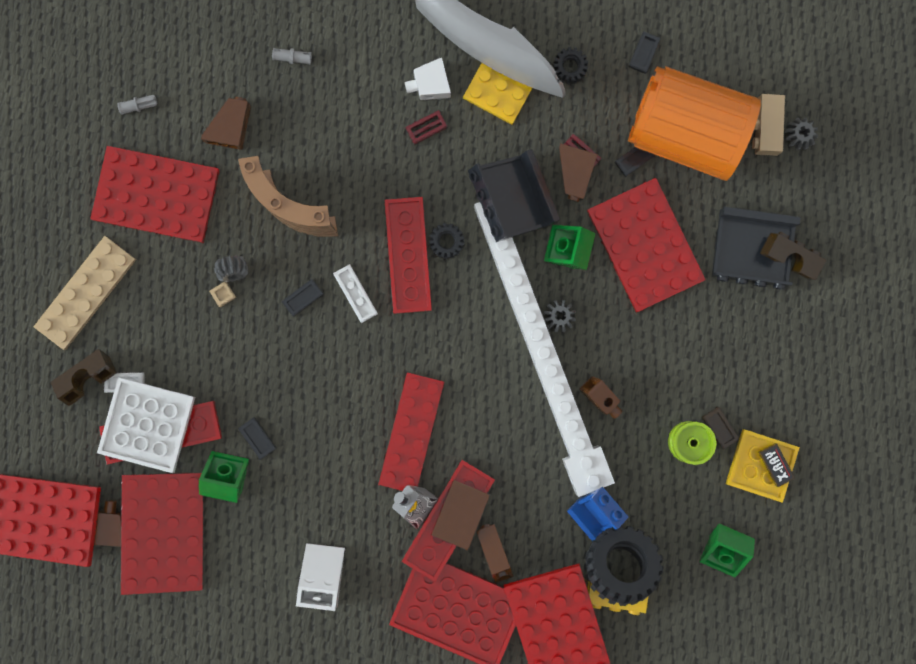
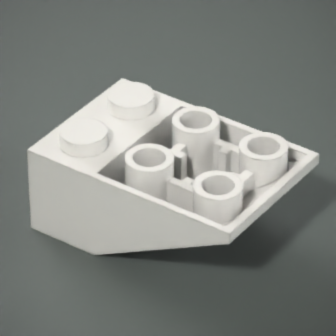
M306 543L298 585L297 607L336 610L339 600L345 548Z

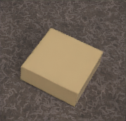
M223 282L209 291L219 307L237 298L227 282Z

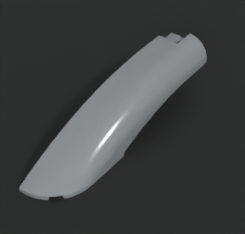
M415 0L417 9L442 34L481 63L534 89L562 98L566 95L564 85L558 79L556 71L550 63L514 27L509 29L474 12L458 0Z

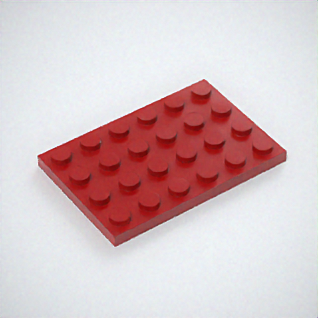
M107 146L90 220L204 243L220 170L214 167Z
M656 178L587 210L636 313L706 280Z
M202 473L122 475L121 595L202 590L203 496L199 495V478Z
M0 474V554L84 567L91 566L101 487Z
M446 563L436 582L412 568L389 623L390 626L478 664H500L516 626L504 587L449 563Z
M579 563L504 584L505 593L528 664H611Z

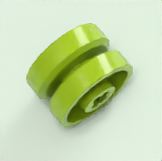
M694 421L681 422L674 426L669 433V450L681 462L693 465L703 464L715 453L717 445L715 435L711 428L703 423Z

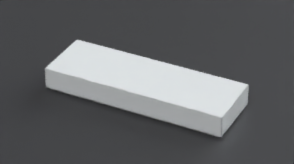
M350 264L333 273L361 323L378 314Z

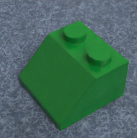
M552 225L544 262L572 269L587 270L595 233L578 226Z
M211 451L199 478V495L237 503L243 489L249 459Z
M718 524L710 534L700 563L736 577L754 557L755 539L727 526Z

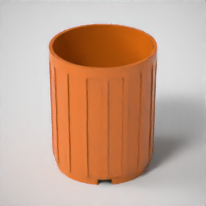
M657 66L655 69L656 74L655 76L652 75L638 108L628 142L633 143L636 148L727 181L736 170L751 139L760 112L761 100L666 66L664 69Z

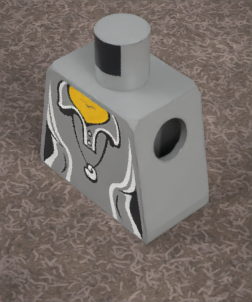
M407 485L402 492L395 494V503L392 508L414 528L418 529L438 498L425 488Z

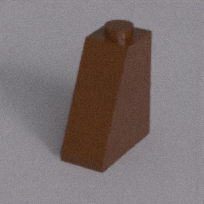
M242 97L228 98L202 134L201 140L206 144L242 150L251 109L248 101Z
M560 143L559 153L565 195H568L569 200L579 202V199H584L597 154Z
M495 524L481 526L480 530L476 532L495 583L514 577Z

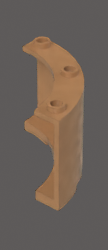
M259 156L238 159L248 188L257 200L279 221L298 232L318 237L338 236L335 216L329 217L327 205H303L286 198L278 192L271 171L262 170Z

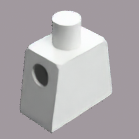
M442 58L414 69L415 80L405 82L407 93L418 91L420 100L451 98Z

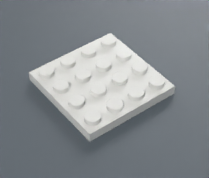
M118 377L97 453L175 473L195 397Z

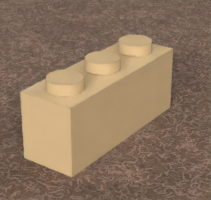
M762 94L758 97L761 100V106L754 128L756 132L752 141V148L755 149V155L777 156L783 152L785 95Z

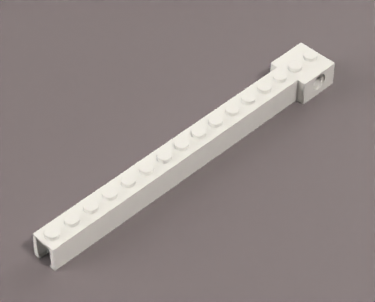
M478 202L474 204L475 212L569 454L568 457L562 460L575 494L580 497L601 487L604 488L614 484V479L601 446L592 447L513 238L500 242L495 241L491 234L489 223L484 216L481 203Z

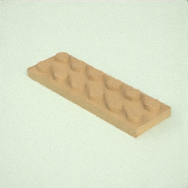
M104 236L37 321L34 328L61 349L66 350L137 259Z

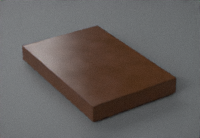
M453 480L431 535L468 550L490 495Z

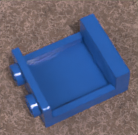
M603 487L578 499L567 510L592 541L608 528L613 527L615 530L620 528L628 518L626 513Z

